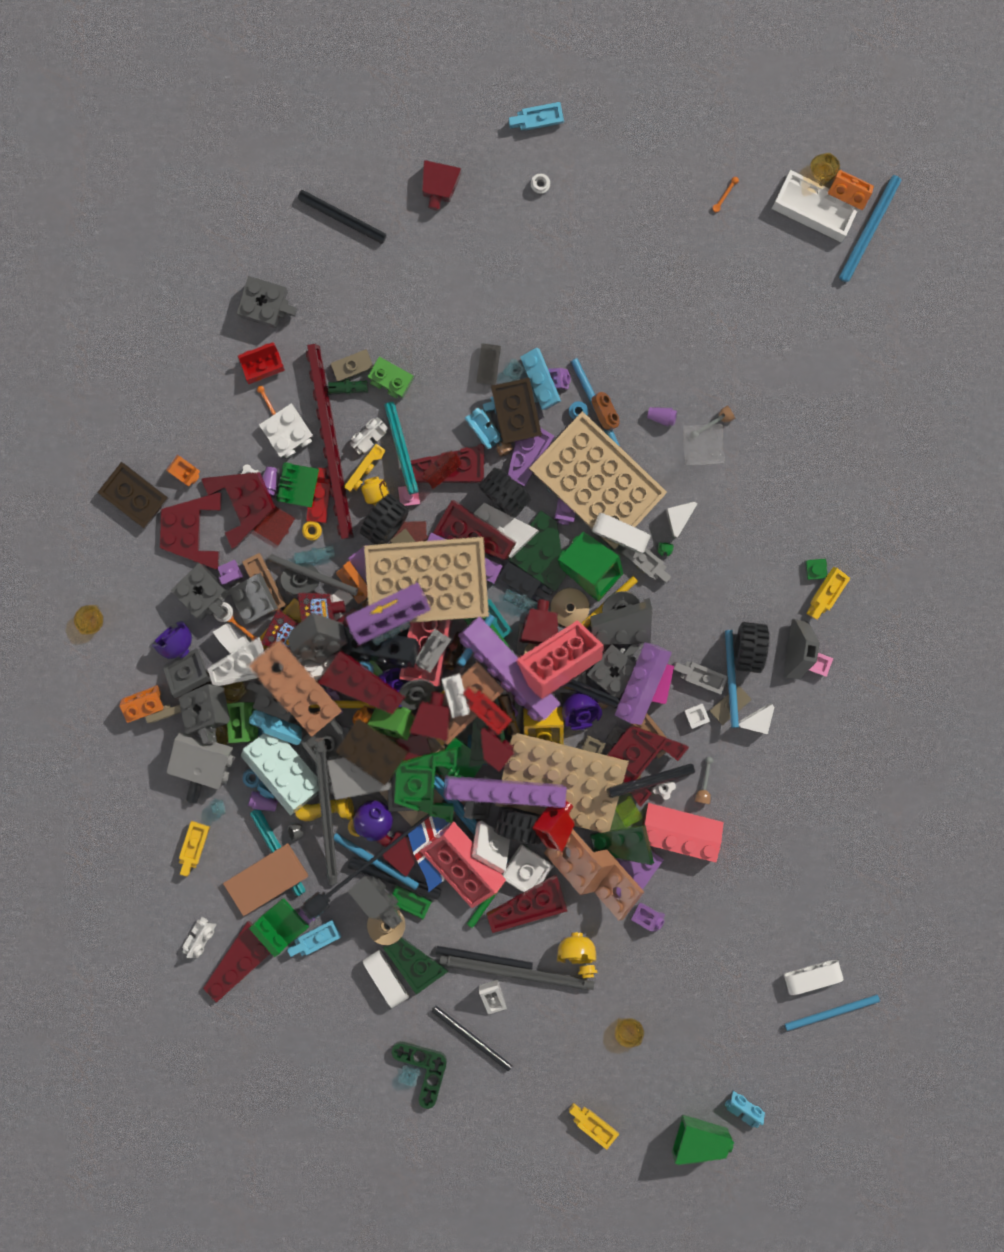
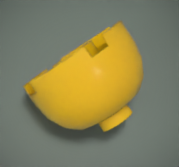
M571 933L570 937H566L560 942L557 951V961L566 963L567 959L571 964H590L592 961L596 962L595 945L589 938L583 937V933Z

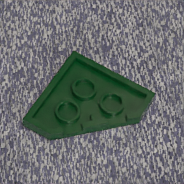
M540 510L530 525L539 530V532L517 554L507 559L556 592L566 577V573L560 568L558 561L562 552L557 521Z

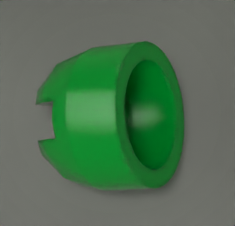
M658 543V553L663 556L664 552H666V557L672 554L674 544Z

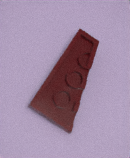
M479 444L475 447H466L454 452H445L437 456L411 460L416 483H481L484 480V445Z
M451 500L433 534L449 540L483 537L484 552L502 559L509 557L517 543L455 500Z
M557 874L487 912L492 933L567 912Z

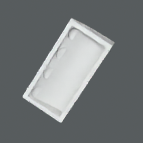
M792 170L789 171L772 206L773 210L841 243L846 237L858 211V208L829 195V188Z

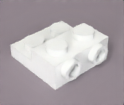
M292 403L259 424L281 458L284 456L286 459L296 453L294 449L300 445L302 448L312 442L311 438L314 437Z

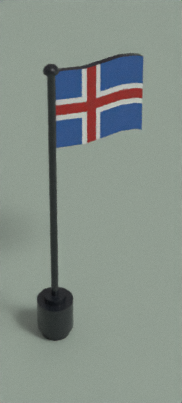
M427 814L328 894L317 891L303 903L304 905L301 907V910L309 920L317 918L330 907L328 904L331 901L329 899L330 896L407 835L413 854L425 876L428 892H430L444 881L445 878L420 850L450 823L442 818H435Z

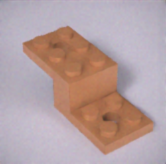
M280 639L248 664L249 668L283 707L291 712L311 737L342 712L339 706L307 669L299 663ZM275 662H279L283 666L282 671L279 673H274L271 670V666ZM313 703L319 705V711L315 714L308 711L309 706Z
M572 830L563 852L547 848L544 852L580 895L594 892L618 920H623L644 893L641 887L608 850L593 852L574 830ZM567 848L570 849V858L566 854ZM617 887L621 889V897L617 895Z

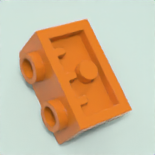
M838 169L828 194L863 210L872 195L874 186Z
M348 561L336 574L343 583L358 588L356 596H352L360 604L368 598L367 583L353 564Z
M159 685L121 699L119 706L127 723L163 710L164 706L160 700L161 690Z

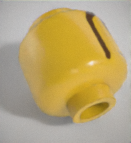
M378 476L366 479L361 487L365 502L374 506L379 500L389 494L385 480L379 479Z

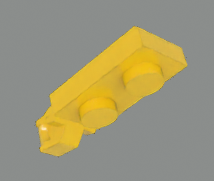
M375 444L346 483L345 488L348 491L352 492L353 489L355 491L359 489L363 483L361 478L364 474L369 475L374 468L372 463L382 459L385 453L382 447Z
M833 566L812 598L811 606L806 614L818 620L822 613H825L827 610L830 611L849 582L850 577Z
M195 821L190 822L179 856V863L183 864L180 875L189 876L191 868H196L197 864H199L211 826Z
M574 1103L570 1106L569 1113L575 1117L574 1122L577 1124V1127L605 1149H608L619 1136V1132L590 1109H587L585 1106L581 1109Z

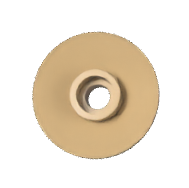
M563 589L552 599L551 612L557 613L558 623L562 626L568 627L577 620L582 623L589 614V601L577 589ZM568 604H573V611L567 610Z
M399 910L397 913L402 922L394 929L390 928L387 930L385 927L386 923L383 920L368 918L367 930L373 941L381 945H391L403 936L405 919Z

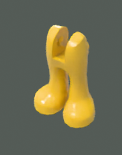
M351 797L330 800L331 813H338L341 818H346L347 820L354 819L355 811ZM320 803L305 804L295 814L302 821H313L320 818Z

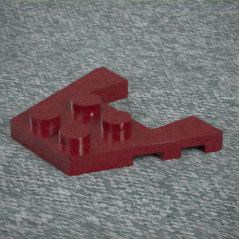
M260 472L201 479L208 495L225 488L241 525L225 532L232 549L237 548L251 534V531L257 525H260L275 509V505Z
M222 493L211 494L161 509L160 548L208 567L218 569L219 551H199L201 510L221 511Z
M630 725L606 756L628 761L623 780L626 783L638 779L661 749L679 761L689 747L675 740ZM647 788L630 792L640 807L652 794Z

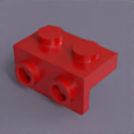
M274 342L264 344L259 348L246 351L237 356L248 384L285 371Z

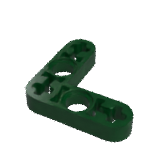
M403 1041L396 1042L392 1047V1056L395 1060L427 1069L419 1095V1104L425 1109L432 1108L436 1103L447 1064L445 1054ZM403 1047V1051L408 1053L409 1049L413 1050L411 1052V1057L409 1059L407 1058V1053H402V1055L399 1056L398 1051H396L395 1049ZM421 1051L424 1053L425 1058L422 1061H416L414 1054ZM437 1057H440L441 1061L444 1062L440 1063L438 1071H441V1073L434 1071L435 1061L433 1060H436ZM429 1076H436L439 1080L438 1083L430 1085L427 1081ZM428 1089L432 1090L430 1099L433 1101L425 1103V1099L422 1097L427 1096Z

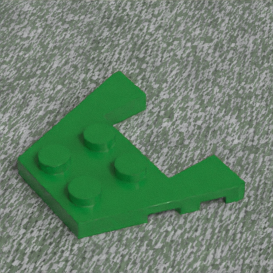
M450 748L402 761L396 770L394 803L416 811H423L432 817H439L446 822L453 823L454 804L434 803L433 798L435 767H456L457 748Z

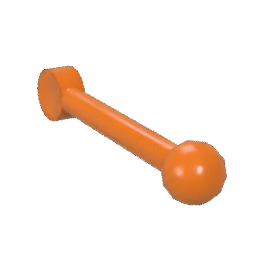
M738 177L731 179V184L719 202L713 206L712 210L715 213L720 211L721 204L733 186L739 182Z
M258 386L257 391L261 393L272 415L276 414L264 392L265 388Z
M232 616V618L229 621H227L232 622L242 632H244L248 637H250L252 641L258 638L257 636H253L236 620H234V616Z

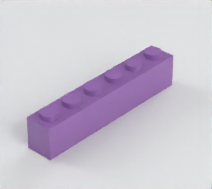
M480 616L474 619L458 635L461 638V643L475 653L474 657L488 667V672L502 682L501 686L515 696V701L528 710V715L533 720L538 722L545 720L560 705L559 701L551 693L541 699L528 686L517 664L518 657Z
M445 776L444 797L446 799L565 807L567 787L562 784Z

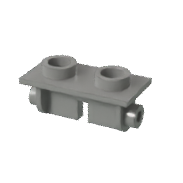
M434 629L418 654L415 663L420 668L431 673L451 638Z

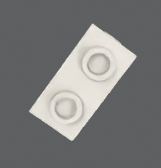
M378 417L368 421L365 425L366 428L361 433L357 432L351 438L352 441L349 444L355 448L359 455L365 454L374 445L370 441L371 437L378 441L387 433L386 430L389 428Z
M460 674L442 679L452 718L469 714L470 708L467 704L466 696L463 694L464 688Z
M204 917L197 920L191 931L196 937L189 935L182 946V952L187 954V958H198L203 953L204 946L208 939L213 936L217 924L207 923L208 920Z

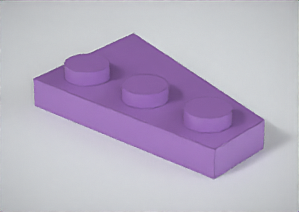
M542 428V436L515 442L508 476L524 487L533 474L529 468L545 452L555 437Z

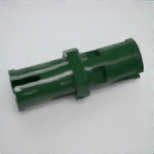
M367 380L328 382L329 395L368 393Z

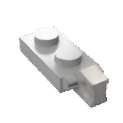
M628 548L622 551L626 558L650 578L656 580L659 577L665 583L670 580L671 576L664 571L667 566L647 548L643 554Z
M686 661L685 665L677 662L674 663V670L681 672L680 677L685 681L722 694L728 676L693 662Z

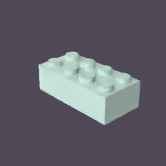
M264 733L243 749L241 754L243 760L290 816L319 794L318 778L287 741Z

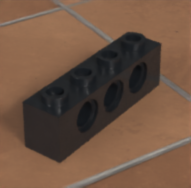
M344 627L347 643L337 651L338 653L342 650L350 657L358 658L364 662H370L371 660L377 661L381 665L394 664L403 669L407 667L414 668L420 648L415 638L382 633L362 643L359 648H355L358 644L351 633L350 628ZM377 646H381L378 651H373ZM399 649L397 654L392 655L394 650Z

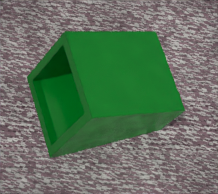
M584 531L573 539L572 544L567 550L561 552L558 559L560 568L598 602L623 575L619 555Z
M682 1115L671 1152L675 1164L678 1165L727 1159L728 1152L731 1153L733 1150L734 1141H732L726 1127Z

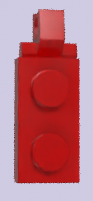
M318 468L319 473L312 508L308 507L306 521L326 523L331 484L330 479H326L327 469Z
M467 686L463 691V694L469 699L467 702L469 708L498 735L512 721L502 709L480 690L475 693Z

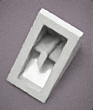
M696 502L666 509L672 537L678 538L697 506Z
M771 703L741 719L739 727L768 734L775 707Z
M498 980L479 985V993L488 1015L507 1009Z

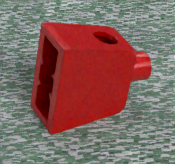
M567 801L565 802V807L548 806L533 826V829L544 845L559 852H563L575 825L569 815L573 805Z

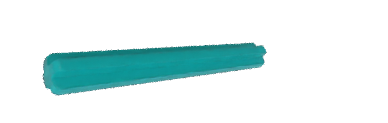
M388 402L384 405L407 491L409 495L418 493L419 490L395 403Z
M261 810L250 812L251 818L271 853L279 849L281 845ZM302 882L291 887L295 896H300L305 892Z

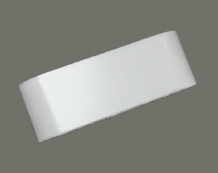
M603 513L598 514L591 530L601 537L640 554L644 553L651 537L648 533Z
M380 950L363 960L365 968L391 1008L409 998L404 986Z
M838 960L823 962L791 971L784 975L789 995L805 993L837 984L844 980Z

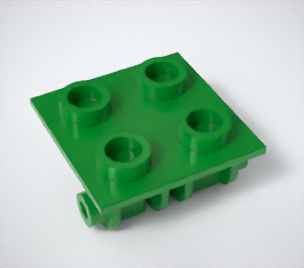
M287 462L283 463L276 501L312 508L319 469Z
M454 738L445 750L457 748L456 767L436 766L435 771L443 777L474 778L483 764L470 766L471 748Z

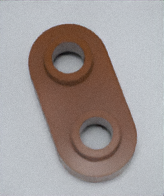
M599 392L595 394L591 399L592 406L603 428L611 431L619 426V416L610 397L606 393Z

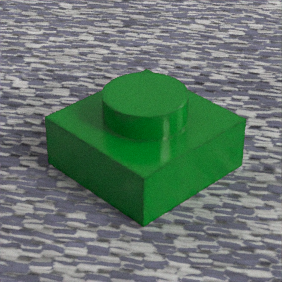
M826 559L805 560L807 580L827 577Z

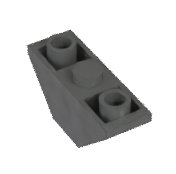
M792 619L783 677L800 679L817 662L820 642L807 621Z

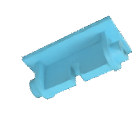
M477 408L472 414L465 417L470 428L474 430L481 443L487 449L497 445L502 440L501 434L493 424L489 427L486 426L490 420L483 410Z
M733 1091L731 1100L728 1099L725 1102L724 1106L727 1107L726 1109L737 1117L744 1113L741 1120L752 1128H758L760 1124L763 1125L765 1112L760 1107L747 1101L743 1095Z

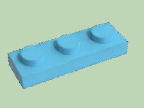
M535 348L522 355L520 358L530 378L541 409L546 410L561 402L540 349Z

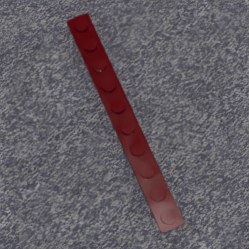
M317 344L307 345L306 358L311 365L309 375L315 387L313 389V397L318 404L316 414L318 420L321 421L320 436L322 440L324 439L325 447H323V454L328 460L327 475L331 478L332 483L330 493L335 500V505L333 506L334 514L336 517L338 516L337 532L341 539L354 538L321 349Z

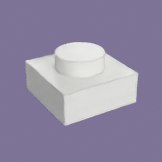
M703 703L684 710L691 729L710 722Z

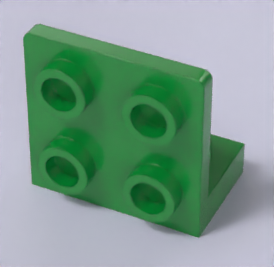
M282 898L259 917L249 929L274 957H277L288 944L306 931L309 926L291 905Z

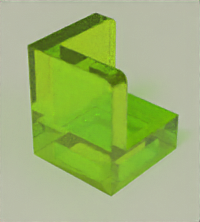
M630 796L627 797V800L616 806V811L626 828L643 818Z

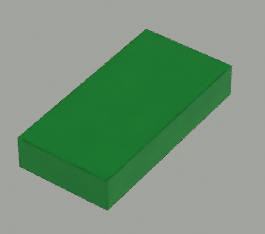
M396 885L393 895L399 901L397 905L400 909L424 920L432 901Z

